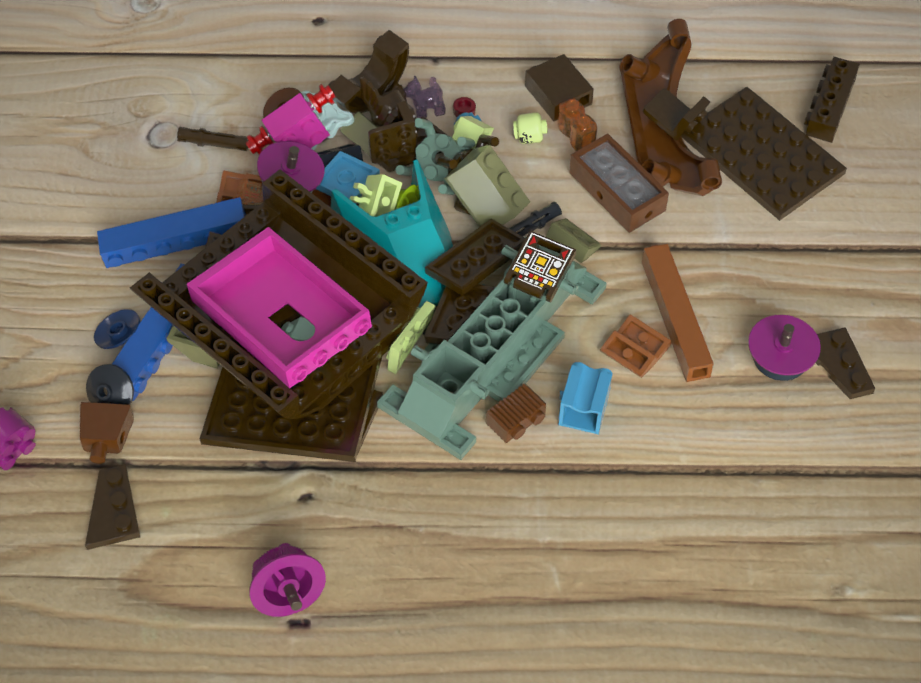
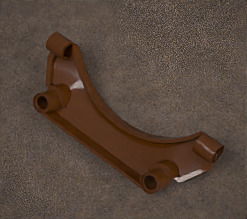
M674 19L667 26L668 35L647 53L642 60L632 54H627L621 60L619 69L638 163L662 186L670 183V187L676 191L705 196L722 185L718 160L716 158H704L695 155L686 146L682 137L676 141L642 111L662 89H667L677 97L679 81L692 43L687 22L683 19Z

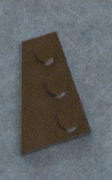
M126 464L99 470L85 542L87 550L140 538Z

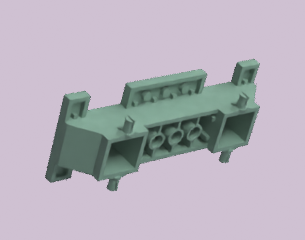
M505 245L501 254L514 261L518 251ZM539 245V249L555 256L560 254ZM575 261L572 262L551 303L546 301V295L549 290L545 289L542 298L539 299L513 288L516 276H514L510 285L505 284L503 279L448 342L443 340L440 345L429 343L424 350L417 345L412 349L411 355L421 360L422 364L413 374V382L408 392L406 393L392 385L378 400L377 407L459 460H462L476 443V436L458 426L481 398L484 400L489 395L500 402V400H503L524 383L528 382L565 338L564 331L547 321L570 294H575L593 305L606 289L607 283L587 272L586 267ZM509 266L508 269L504 272V278H505V276H506V274H507V272H508L510 266Z

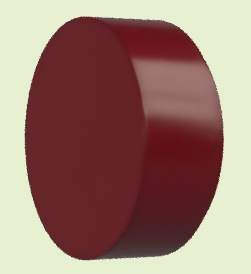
M460 97L454 101L453 113L456 117L466 112H472L475 115L476 103L473 99Z

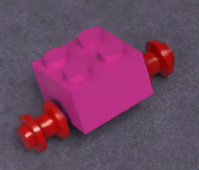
M320 84L319 92L314 95L307 93L309 102L299 93L263 118L262 122L267 131L263 126H260L259 134L256 136L250 134L246 136L249 140L246 142V145L253 154L257 152L260 155L263 151L262 148L274 143L272 138L276 143L292 141L312 148L330 136L319 117L313 111L316 108L320 114L323 112L322 106L326 103L335 104L333 99L336 95L329 85L324 87Z

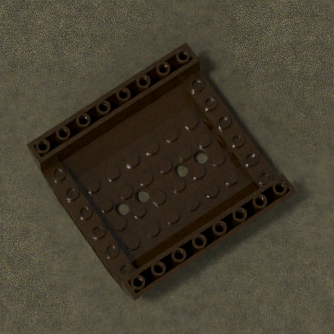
M279 169L262 183L263 203L165 281H159L149 272L133 284L130 290L282 417L299 419L315 411L320 412L338 394L390 350L391 345L405 329L417 310L428 282ZM267 227L272 229L369 310L372 327L364 335L359 336L344 350L332 356L323 366L316 368L303 381L296 383L291 388L286 386L260 361L255 360L222 333L208 315L191 300L187 283L205 272L208 265L225 258Z

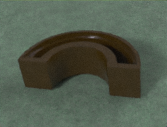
M391 30L379 36L373 44L372 57L360 74L351 79L340 75L336 80L329 83V87L336 95L333 100L355 114L357 112L364 113L369 111L361 99L360 78L365 77L378 90L380 96L389 92L394 80L399 82L406 68L409 57V43Z

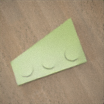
M426 301L421 308H417L409 324L390 347L386 359L389 360L388 371L397 374L434 315L435 305Z

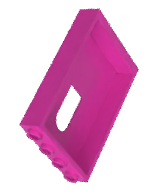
M269 227L187 283L191 300L289 388L303 381L308 374L316 368L323 366L328 359L339 351L344 350L351 342L364 335L372 327L369 310ZM286 304H289L314 325L315 333L308 340L296 341L268 317Z

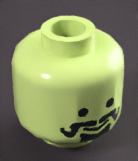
M539 113L520 114L517 117V121H513L515 139H519L522 144L540 143L543 140V134H548L547 121L542 120Z

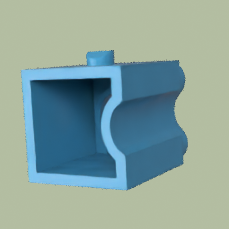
M575 362L571 365L565 390L560 391L559 395L561 405L558 425L599 435L611 389L613 375L611 370L606 368H590L581 362Z

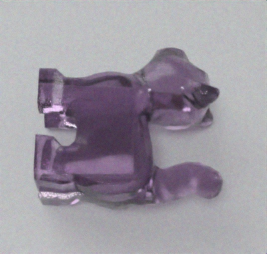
M416 76L403 88L407 93L406 97L413 101L417 118L422 116L427 118V109H434L436 116L445 115L446 108L443 100V91L436 82L437 79L435 77L430 78L429 88L422 90Z

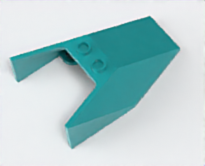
M418 159L413 161L411 185L418 186L420 200L380 216H370L337 189L332 190L331 208L428 282L418 307L421 308L426 301L437 306L446 286L425 274V267L452 248L453 245L449 229Z

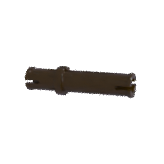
M181 126L177 132L178 142L194 143L200 147L207 145L246 152L248 150L246 142L249 140L246 136L206 131L205 128L190 129Z

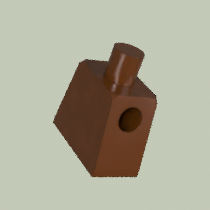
M81 402L80 441L83 450L91 452L89 458L91 462L102 464L105 463L107 453L119 454L122 452L134 422L131 405Z

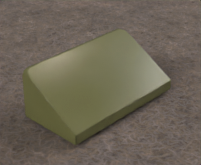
M357 112L354 115L353 124L342 126L340 131L353 143L361 146V149L370 156L368 132L378 127L361 112Z
M566 218L552 222L546 237L576 249L574 259L580 263L586 261L601 247L598 241Z

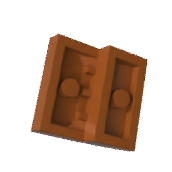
M630 314L619 330L613 331L600 351L642 378L664 355L672 342Z

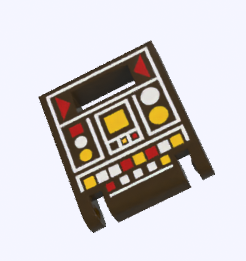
M530 230L504 278V283L510 285L512 279L516 276L513 288L539 299L542 298L545 289L549 291L546 295V301L551 303L576 256V249ZM539 245L560 254L559 256L550 254L539 249Z

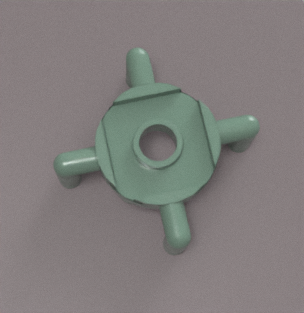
M416 118L415 126L424 129L427 138L416 148V160L418 159L427 179L444 182V184L438 187L439 193L454 195V191L444 179L448 175V169L438 165L435 161V156L439 151H442L445 157L453 159L456 154H460L465 149L473 148L475 141L466 137H459L455 140L445 134H436L431 121ZM402 165L396 167L398 175L412 176L413 165L410 167Z

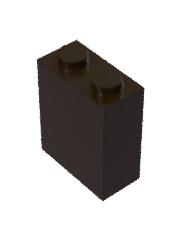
M565 54L551 58L542 64L526 70L525 87L553 121L592 105L594 88Z

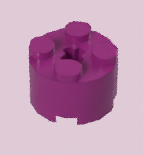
M3 407L0 408V467L3 470H9L22 453L28 455L36 446V443L33 441L36 432L34 426L12 407L9 410Z

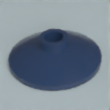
M130 309L119 310L110 314L96 328L94 342L102 349H113L123 345L136 332L140 324L139 315Z

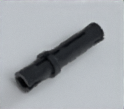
M554 201L539 211L534 210L529 217L509 229L516 232L525 227L518 232L519 235L524 237L530 230L542 229L546 226L547 222L562 215L561 208ZM545 215V217L541 218L540 220L532 224L533 221Z

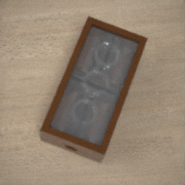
M608 133L571 154L569 173L628 233L666 211L669 192Z

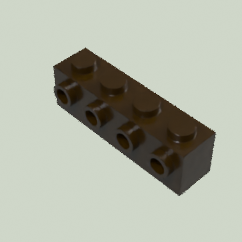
M834 56L831 65L826 64L822 75L825 80L819 81L816 93H819V96L814 95L810 106L813 112L808 111L804 125L808 126L807 136L833 143L857 77L859 63Z

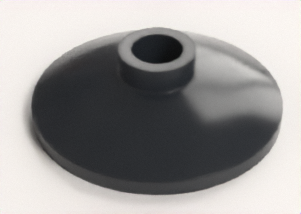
M104 364L96 367L89 374L86 382V393L90 403L131 405L134 387L131 378L122 368L113 364ZM104 388H106L108 392L107 395L104 392Z

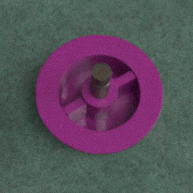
M283 543L266 551L253 563L249 596L253 606L259 612L273 617L289 616L303 611L318 599L325 586L326 574L323 566L317 559L307 555L301 548L293 547L289 543Z

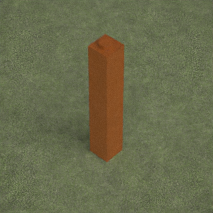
M668 244L644 248L642 265L686 382L710 378L714 363Z

